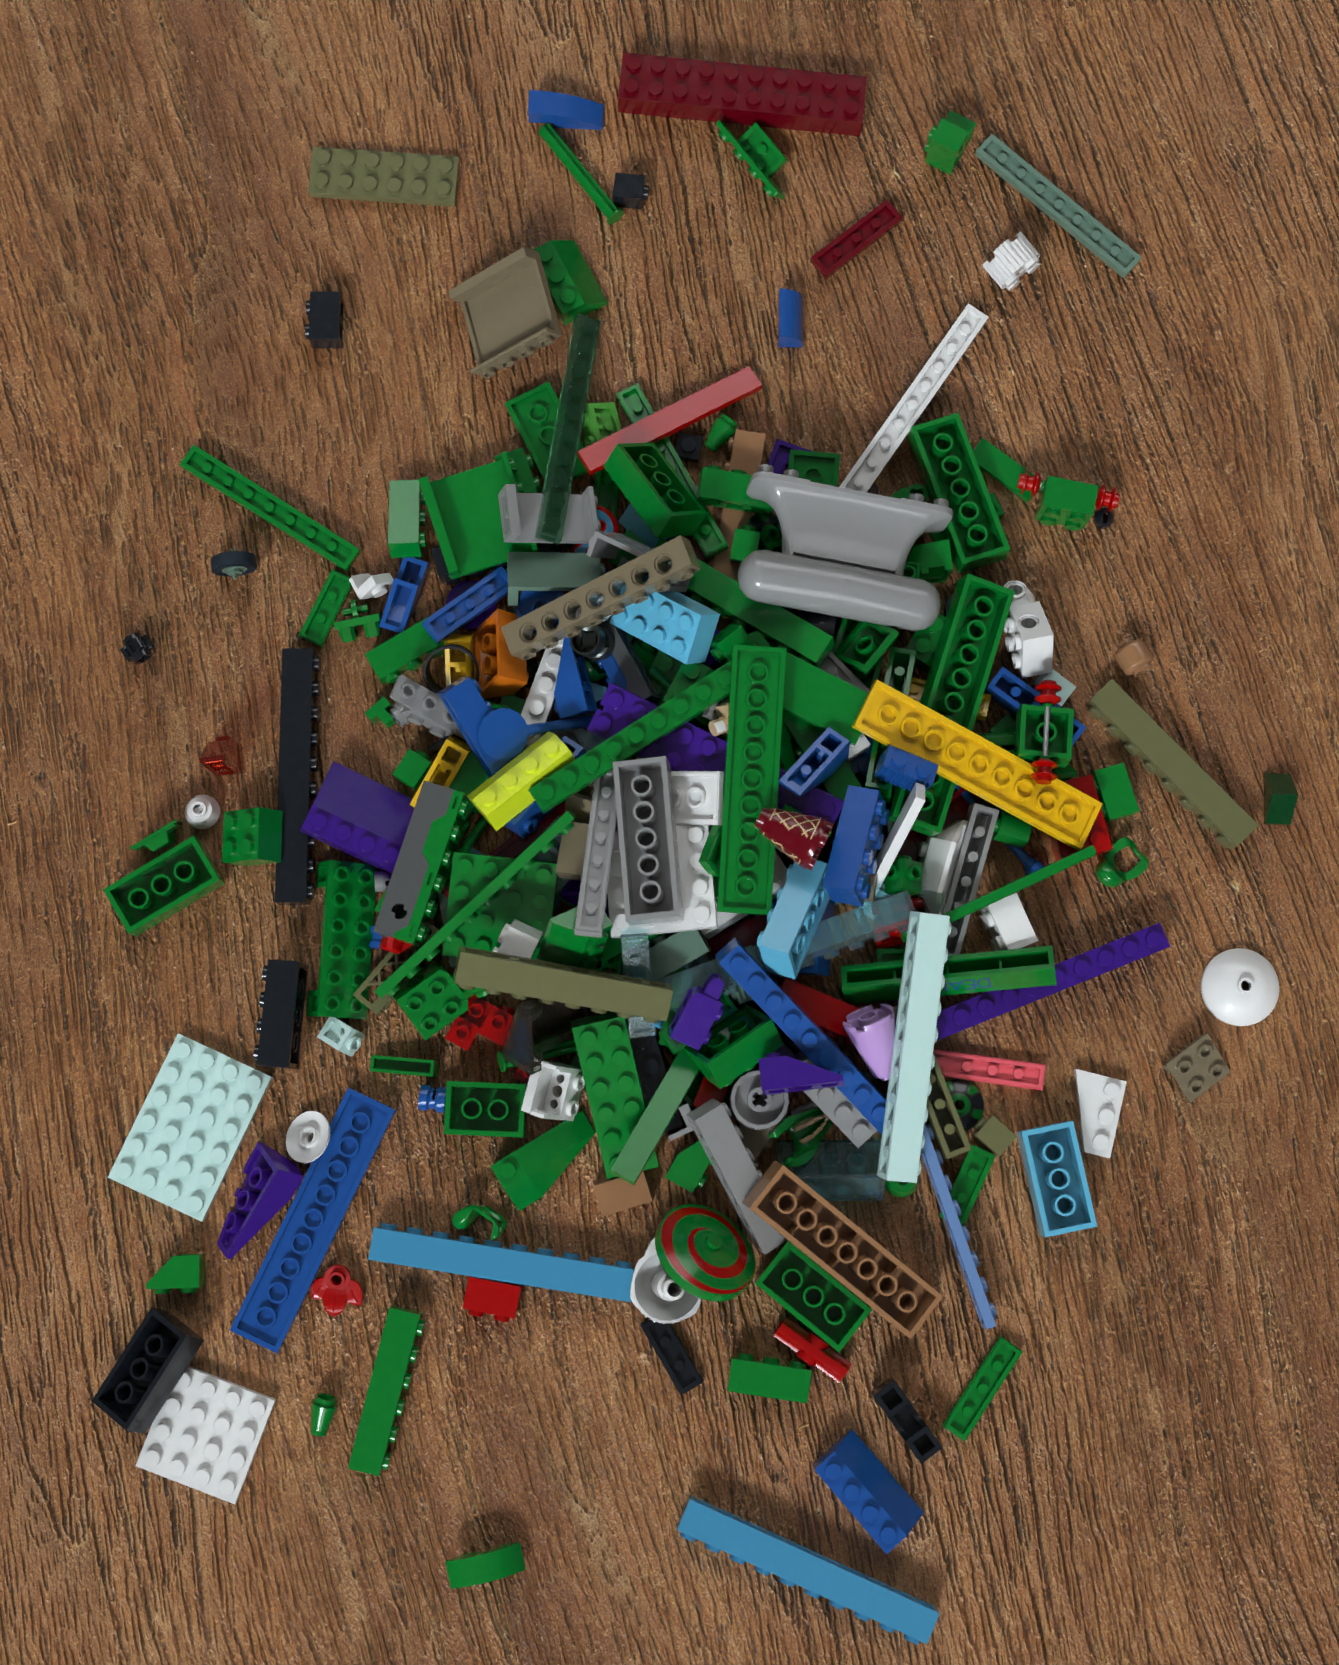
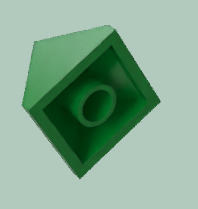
M860 621L834 655L853 674L864 681L895 643L899 633L897 630L884 625Z

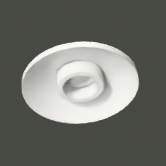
M307 1111L300 1114L291 1123L286 1136V1148L290 1157L295 1161L310 1163L319 1158L327 1148L331 1132L329 1122L323 1114L316 1111Z

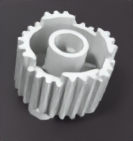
M1022 232L1016 234L1017 239L1012 242L1009 239L1005 240L993 252L995 258L990 263L986 261L983 264V268L1001 289L1007 288L1011 291L1021 282L1019 278L1024 273L1031 274L1040 265L1038 262L1039 252Z

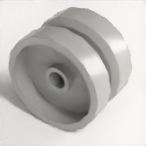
M760 1070L750 1071L741 1076L732 1087L729 1096L730 1111L735 1120L745 1128L752 1130L768 1129L779 1123L786 1114L789 1104L788 1093L764 1096ZM755 1096H761L763 1098L762 1105L759 1104L756 1106L753 1103V1100H755Z

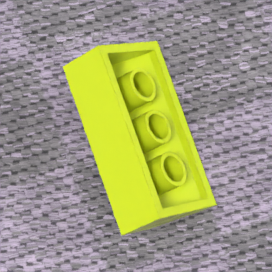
M548 731L467 795V797L492 827L498 831L535 801L529 792L530 788L573 762L575 758L558 736Z

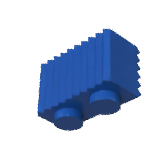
M889 745L879 757L874 777L875 779L879 777L880 781L884 779L885 782L893 783L894 786L898 785L899 788L903 787L904 790L908 789L909 792L912 791L917 782L925 785L926 792L933 785L938 764Z

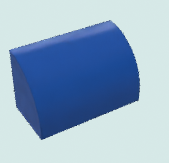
M779 289L778 347L803 348V297L796 291Z

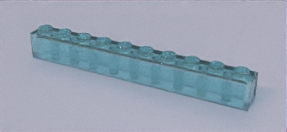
M908 890L820 921L800 969L814 965V959L823 956L825 960L840 955L839 950L848 947L850 951L865 946L864 941L874 938L875 942L887 939L890 937L889 932L899 930L900 933L908 931L910 911H915ZM757 944L745 948L765 969ZM717 959L658 980V982L670 984L674 990L669 1012L675 1010V1013H677L688 989L696 985L702 988L707 976L715 972L721 975L725 985L724 989H722L725 996L741 991L740 985L718 963ZM768 972L770 975L774 974L775 978L782 977V975Z

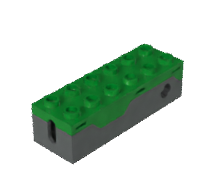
M424 780L373 930L382 937L380 942L381 949L400 954L412 946L420 948L421 943L425 944L430 933L427 925L429 919H434L438 904L435 901L438 893L442 894L446 885L444 874L446 869L450 870L452 867V850L454 844L459 845L463 834L460 826L462 820L468 819L471 805H468L469 801L463 792ZM404 909L407 914L401 919L398 914Z

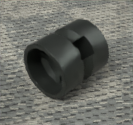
M598 625L587 626L580 630V634L570 638V645L573 651L595 661L607 659L615 647L612 633Z

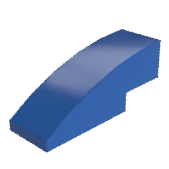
M529 90V122L554 123V128L603 130V104L563 93Z
M413 557L402 559L397 578H394L379 624L380 627L398 633L406 630L431 567L430 563Z

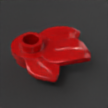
M340 1264L330 1266L326 1270L325 1275L317 1278L311 1286V1298L323 1299V1306L332 1317L339 1315L345 1308L346 1303L360 1306L363 1302V1290L360 1283L351 1278V1273L347 1267ZM339 1275L342 1281H334L333 1276Z

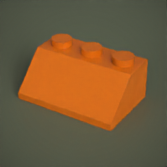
M497 609L473 632V655L478 662L480 673L478 684L482 689L480 695L483 699L515 694L527 684L529 678L526 660L511 656L501 630L502 626L518 619L517 614ZM474 664V678H475L476 666H475V664Z

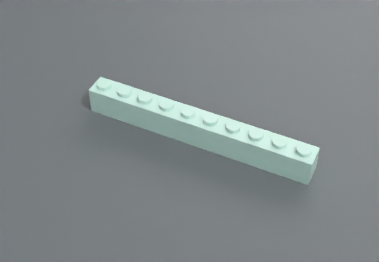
M910 911L877 1176L887 1181L917 1183V1176L921 1173L920 1152L925 1143L923 1128L928 1118L926 1104L927 1096L931 1093L930 1072L935 1063L933 1048L938 1038L936 1024L937 1017L941 1013L940 992L945 983L943 968L948 958V950L946 948L947 937L951 933L950 916Z

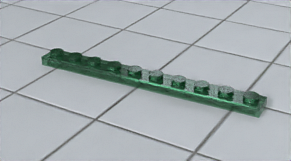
M579 313L574 317L535 532L536 538L558 545L563 537L600 327L599 320Z

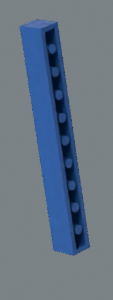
M734 937L715 955L718 963L817 1067L843 1075L845 1086H838L837 1088L882 1135L887 1098Z

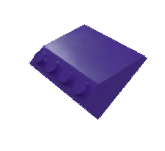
M333 761L300 832L392 874L414 811V807L409 805L412 799Z

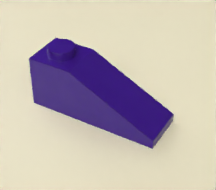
M768 1053L764 1055L765 1058L759 1059L764 1096L845 1086L843 1075L788 1056H781L780 1053Z

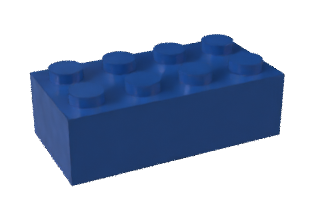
M848 785L823 881L825 890L834 902L863 907L864 900L870 896L871 884L869 880L871 874L876 872L877 859L875 856L877 849L880 850L882 848L883 834L881 832L883 825H887L890 811L887 809L885 800H883L879 790Z

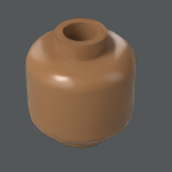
M1127 638L1117 646L1119 650L1115 654V660L1126 675L1138 677L1152 667L1153 654L1143 640L1136 639L1132 641L1131 638Z

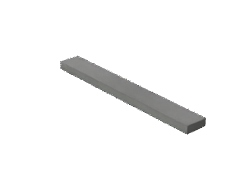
M613 770L594 782L574 935L602 938L617 822Z

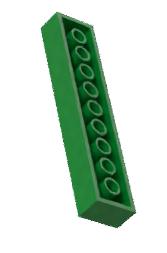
M967 573L957 581L920 703L972 731L1015 591ZM936 773L933 785L925 792V802L911 830L930 837L941 834L956 786L955 783ZM898 785L893 787L891 802L887 806V809L890 811L889 822H896L911 793L908 789L904 790L903 787L899 788Z

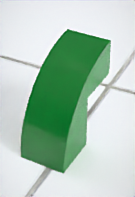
M520 1542L504 1543L484 1552L463 1553L445 1561L451 1589L491 1582L526 1570Z

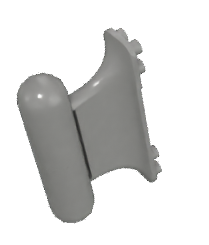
M762 464L758 466V472L751 476L747 485L746 494L752 499L766 502L774 510L781 528L782 553L770 550H756L744 558L738 570L739 588L747 598L755 602L911 631L923 630L936 621L941 608L940 593L932 583L923 579L903 576L908 554L918 537L925 532H942L952 520L953 511L948 507V500L938 498L933 501V504L924 502V496L921 494H910L908 499H898L811 482L808 479L799 478V472L793 469L785 470L782 475L773 473L774 468L771 465Z

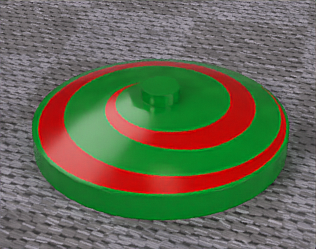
M699 1204L680 1205L669 1211L658 1225L655 1234V1248L659 1261L670 1278L688 1293L704 1300L728 1301L739 1296L751 1283L755 1273V1256L751 1244L743 1231L721 1212Z

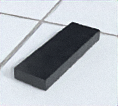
M649 1319L640 1324L681 1396L704 1382L671 1323H654Z

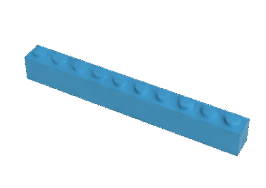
M381 1223V1227L373 1228L368 1260L631 1302L630 1287L634 1272L631 1262L616 1260V1265L605 1263V1258L590 1256L588 1261L579 1259L580 1254L564 1252L563 1256L553 1255L554 1250L538 1248L537 1252L527 1251V1246L521 1244H512L511 1248L501 1247V1241L486 1239L485 1244L475 1242V1237L460 1235L458 1240L449 1238V1233L434 1231L433 1235L423 1234V1229L407 1227V1231L397 1230L396 1224Z
M689 1495L677 1523V1530L681 1532L680 1536L686 1540L695 1542V1539H698L705 1543L704 1547L715 1553H719L722 1550L730 1554L729 1558L739 1564L744 1565L746 1561L755 1565L754 1570L763 1575L769 1576L772 1573L779 1576V1581L789 1587H794L796 1584L805 1588L804 1593L813 1598L819 1599V1596L829 1599V1604L837 1609L844 1610V1607L854 1611V1616L868 1622L869 1619H873L879 1622L878 1626L885 1631L894 1633V1630H897L904 1634L906 1640L918 1645L920 1641L928 1644L940 1612L937 1607L692 1495Z

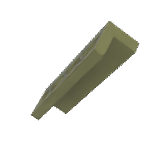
M428 922L427 927L433 933L428 937L427 941L439 931L430 922ZM413 947L414 954L417 951L416 947ZM389 952L353 996L376 1015L381 1016L395 998L386 994L382 999L378 997L372 1004L361 994L368 986H380L384 982L382 981L381 971L385 966L395 965L397 970L399 965L406 961H399L398 954ZM395 955V962H389ZM426 958L418 964L420 968L426 963ZM378 976V982H372ZM405 976L399 983L402 984L409 978Z

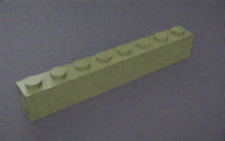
M1113 679L1085 704L1090 715L1096 720L1100 719L1107 726V732L1114 738L1118 737L1125 744V750L1130 755L1137 756L1143 762L1142 766L1152 775L1155 774L1161 780L1160 784L1169 793L1173 792L1180 799V805L1185 810L1192 811L1198 817V823L1203 828L1210 829L1216 835L1215 839L1222 847H1228L1230 850L1237 847L1259 826Z
M465 946L459 947L453 975L454 984H458L459 988L465 990H474V987L485 989V992L493 995H500L501 992L510 993L512 997L521 1000L533 997L538 998V1001L544 1004H554V1001L565 1003L564 1005L568 1008L580 1009L581 1006L589 1007L591 1011L600 1014H606L607 1011L617 1012L618 1016L629 1019L633 1018L634 1015L643 1017V1020L650 1023H658L659 1020L667 1021L674 991L668 983Z

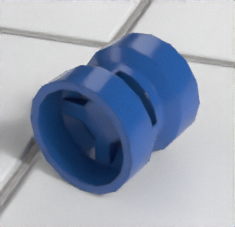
M422 1084L418 1099V1110L427 1111L428 1109H434L436 1112L445 1113L446 1087L435 1089L430 1085Z

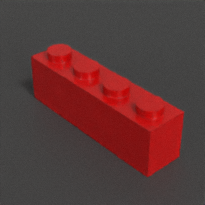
M779 978V985L830 1038L836 1039L837 1036L846 1039L845 1044L855 1048L845 1032L842 1022H847L846 1016L860 1008L788 978Z

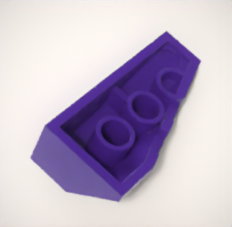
M261 1142L257 1143L245 1164L243 1173L246 1174L242 1188L236 1189L234 1196L237 1199L234 1211H230L227 1214L217 1245L227 1259H232L291 1199L304 1177L294 1162Z

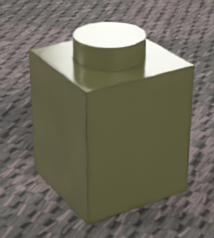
M989 1115L987 1118L982 1116L973 1127L976 1131L972 1135L996 1156H1001L1017 1137L993 1115Z

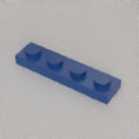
M500 566L422 622L421 626L437 645L508 595L506 570Z

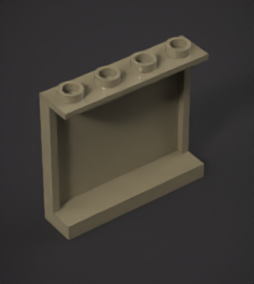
M522 247L449 290L450 299L461 303L478 366L470 370L471 374L482 376V378L493 377L500 369L513 366L515 361L522 357L533 355L534 351L538 348L549 346L554 342L553 340L562 336L538 251Z

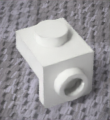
M369 573L353 575L349 578V581L359 600L384 595L388 591L387 588L393 583V578L390 573L372 576Z

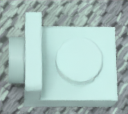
M329 1017L317 1037L336 1050L352 1057L360 1048L365 1034L336 1017Z

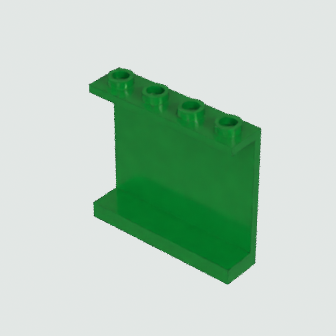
M506 451L501 452V460L432 482L429 481L428 476L418 479L451 580L507 562L508 552H538V543H505L503 539L498 494L505 484H515L516 493H524L521 481L516 482L513 475L518 473L514 459H508Z

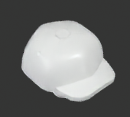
M654 1236L644 1256L635 1265L630 1287V1298L640 1312L645 1315V1318L649 1317L654 1323L674 1324L694 1315L700 1306L701 1298L685 1291L666 1273L656 1252Z

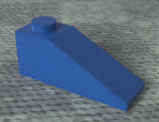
M567 637L563 641L554 691L556 700L554 708L560 719L584 717L597 711L584 656L573 651L570 645V638Z
M828 727L779 780V783L801 798L833 775L849 757L850 741Z

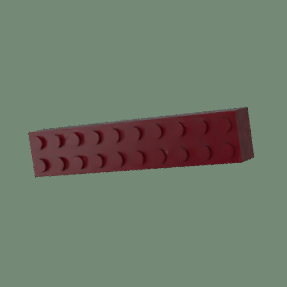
M623 52L618 91V112L710 122L720 120L724 123L750 126L756 122L761 127L860 136L867 76Z

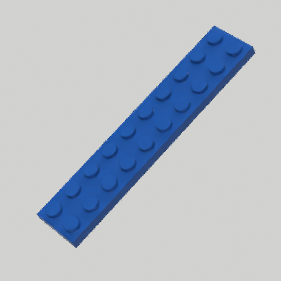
M347 1089L330 1124L331 1133L328 1146L319 1158L312 1161L230 1331L275 1353L280 1352L396 1112L395 1109L356 1090Z

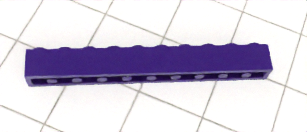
M1157 923L1055 964L1057 985L988 991L941 1010L936 1024L938 1029L937 1040L1170 947L1161 924Z

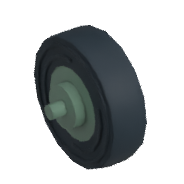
M230 549V552L219 553L211 558L212 573L219 576L233 577V579H238V576L250 574L257 569L256 556L246 551Z

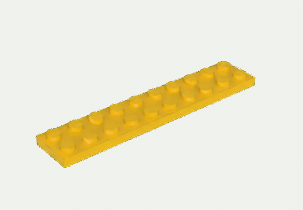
M879 680L873 682L852 725V728L887 747L892 745L938 764L936 772L938 775L1076 850L1082 849L1103 804L1059 779L1053 780L1048 785L1037 784L1036 780L1030 777L1032 773L1036 772V769L1030 763Z

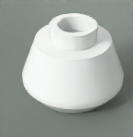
M202 794L191 798L185 808V817L188 823L197 829L212 827L220 816L218 802L209 795Z

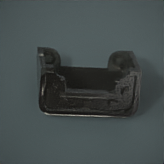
M538 998L523 1001L515 1009L503 1045L504 1059L526 1073L533 1075L542 1070L543 1052L574 1039L571 1020L600 1013L593 1012L591 1008L583 1006L580 1009L568 1008L564 1005L565 1003L555 1001L554 1004H544L539 1002Z

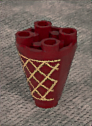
M763 807L754 827L759 828V832L800 867L812 871L834 824L821 817L770 808L769 810Z

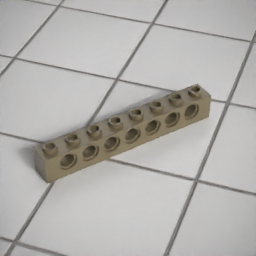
M680 535L502 626L501 630L511 656L522 660L531 659L536 656V652L558 645L559 640L565 637L577 636L580 634L581 629L587 626H596L603 622V618L609 615L620 614L625 611V607L633 603L638 604L646 601L648 596L654 592L666 591L671 587L672 583L678 580L690 579L694 576V572L701 569L690 540ZM672 561L671 569L666 572V564ZM649 572V579L643 583V576ZM626 584V591L620 595L621 587ZM603 596V603L598 606V599ZM581 607V613L576 617V610ZM558 618L559 624L554 629L553 624L555 620ZM534 630H537L536 637L532 640V633Z

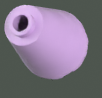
M880 1004V1009H873L872 1005L865 1006L846 1016L847 1022L843 1021L842 1025L874 1078L886 1081L889 1080L896 1028L895 1012L893 1007L888 1004Z

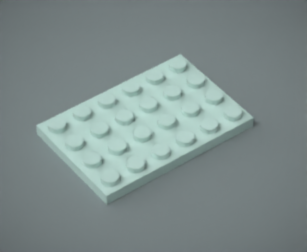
M178 1033L108 1178L201 1222L205 1221L273 1077Z

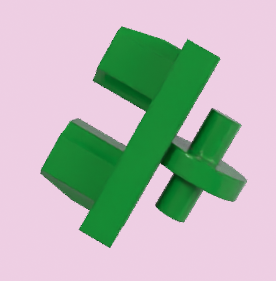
M356 599L350 600L351 608L342 609L344 617L353 615L354 618L334 622L335 630H339L343 643L357 640L354 626L364 625L366 638L379 636V621H381L382 617L381 613L360 617V613L369 612L368 605L358 606Z

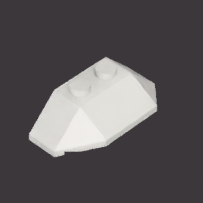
M957 820L943 828L941 834L927 837L925 842L922 841L919 846L918 856L921 857L919 862L923 863L922 894H917V897L923 898V908L926 913L942 914L968 823L966 820Z

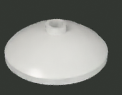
M1243 948L1230 949L1219 953L1206 965L1201 977V995L1208 1010L1220 1021L1234 1026H1248L1262 1021L1272 1012L1279 997V980L1273 966L1259 953ZM1243 981L1247 982L1249 985L1247 991L1243 990L1241 987V983Z

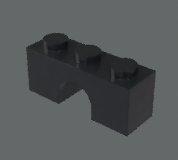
M892 1376L870 1392L921 1464L943 1448Z

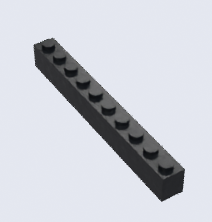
M282 648L277 810L283 811L281 862L276 863L275 903L278 905H310L311 899L315 897V885L311 883V873H315L316 869L315 858H312V848L316 847V839L300 832L313 804V797H316L318 793L317 781H314V772L318 771V757L314 756L315 746L319 745V733L315 731V721H319L320 718L319 706H316V696H320V682L316 681L317 672L321 670V658L317 656L314 649Z

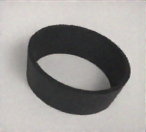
M443 645L432 652L424 663V682L427 688L437 695L443 688L433 680L430 672V663L433 656L438 651L444 649H457L466 653L476 666L474 679L479 682L478 662L473 653L461 645Z

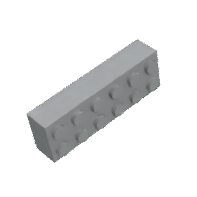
M666 756L613 762L625 921L630 926L684 920L670 762Z

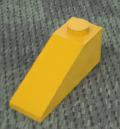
M452 634L445 639L444 645H461L473 653V634ZM445 649L446 687L461 677L473 679L474 662L466 653L460 650Z
M454 735L447 738L424 780L449 788L471 752L469 745ZM424 780L409 804L414 808Z

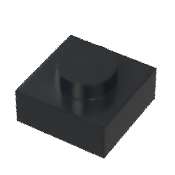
M678 432L675 450L679 458L683 461L699 463L703 436Z

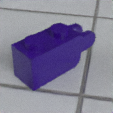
M715 972L707 976L702 988L696 985L688 989L668 1029L670 1038L697 1050H700L702 1044H707L712 1034L710 1028L714 1020L718 1021L724 1010L720 996L725 985L721 975Z

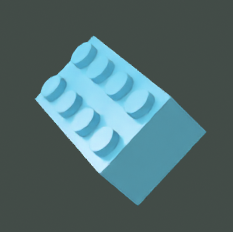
M643 576V583L647 582L648 576ZM626 584L621 587L620 595L626 591ZM663 591L654 592L642 603H633L625 607L624 612L612 615L609 623L684 664H694L706 661L720 614L679 592Z
M816 860L812 871L800 867L796 862L790 864L787 870L786 883L784 887L781 886L779 888L775 908L770 909L767 916V926L764 931L759 933L757 939V946L759 947L766 971L796 979L830 900V896L823 886L827 863Z
M1065 1121L1017 1131L1040 1236L1050 1237L1098 1227L1074 1122Z

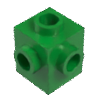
M897 856L885 877L884 892L900 897L922 894L923 863L913 861L910 856Z

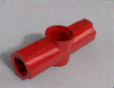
M786 1316L773 1334L774 1337L794 1350L799 1358L814 1368L816 1366L838 1383L845 1377L852 1365L848 1360L829 1348L830 1345L811 1331L807 1332Z

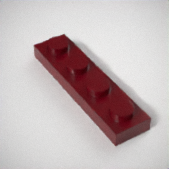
M885 200L813 255L810 262L827 279L901 223L903 217L888 200Z

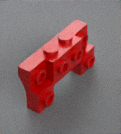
M476 995L468 999V1010L455 1019L445 1037L448 1041L468 1052L479 1034L510 1051L557 1041L535 1029L538 1024L524 1017L521 1021L513 1016L514 1010L503 1004L498 1008L478 998ZM552 1057V1058H548V1059H543V1060L554 1061V1059H555L556 1057ZM533 1062L519 1065L513 1077L528 1085Z

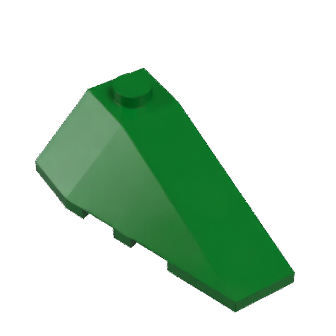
M580 1111L575 1115L574 1121L565 1120L490 1167L512 1202L521 1211L544 1196L594 1136L595 1131L583 1111Z

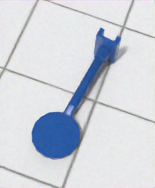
M497 708L489 711L481 719L477 729V739L479 746L487 755L495 759L507 760L517 756L524 749L528 736L544 734L548 731L557 732L589 727L594 715L527 725L524 718L518 712L510 708Z

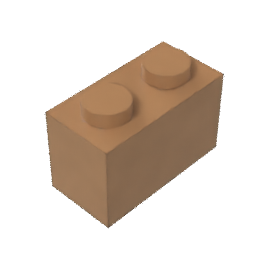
M644 1171L640 1174L635 1185L621 1178L607 1179V1176L598 1178V1184L593 1185L602 1217L653 1201Z

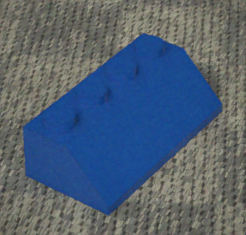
M850 1429L812 1464L816 1473L886 1554L909 1534L924 1513L853 1429Z

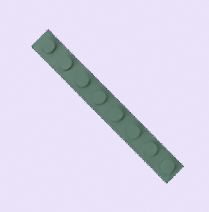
M991 134L976 150L975 156L1122 278H1125L1140 262L1142 257L995 135Z

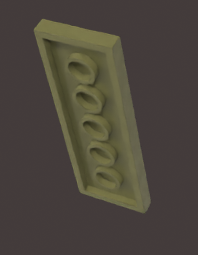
M313 147L308 194L309 197L455 207L460 160L458 156Z

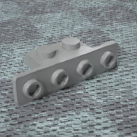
M404 675L398 676L390 693V698L404 706L401 713L408 716V720L411 723L419 726L424 725L430 729L429 732L440 738L455 734L465 740L439 695Z

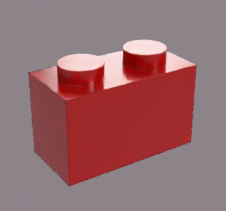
M469 1276L462 1309H467L468 1314L472 1316L483 1317L484 1313L494 1315V1320L509 1322L510 1318L515 1319L517 1317L523 1285Z

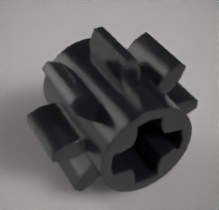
M137 632L123 640L125 647L121 648L120 651L128 662L133 660L135 664H141L152 657L150 650L155 647L146 634L141 636Z

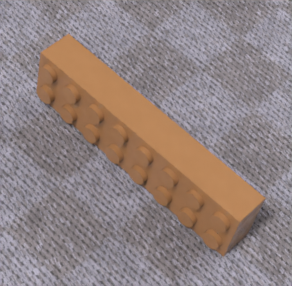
M777 1161L771 1164L742 1202V1204L909 1339H912L943 1298L939 1292Z

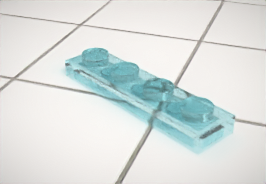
M648 934L620 935L623 975L651 980ZM634 1015L633 1018H627L630 1038L656 1035L655 1023L643 1020V1017Z

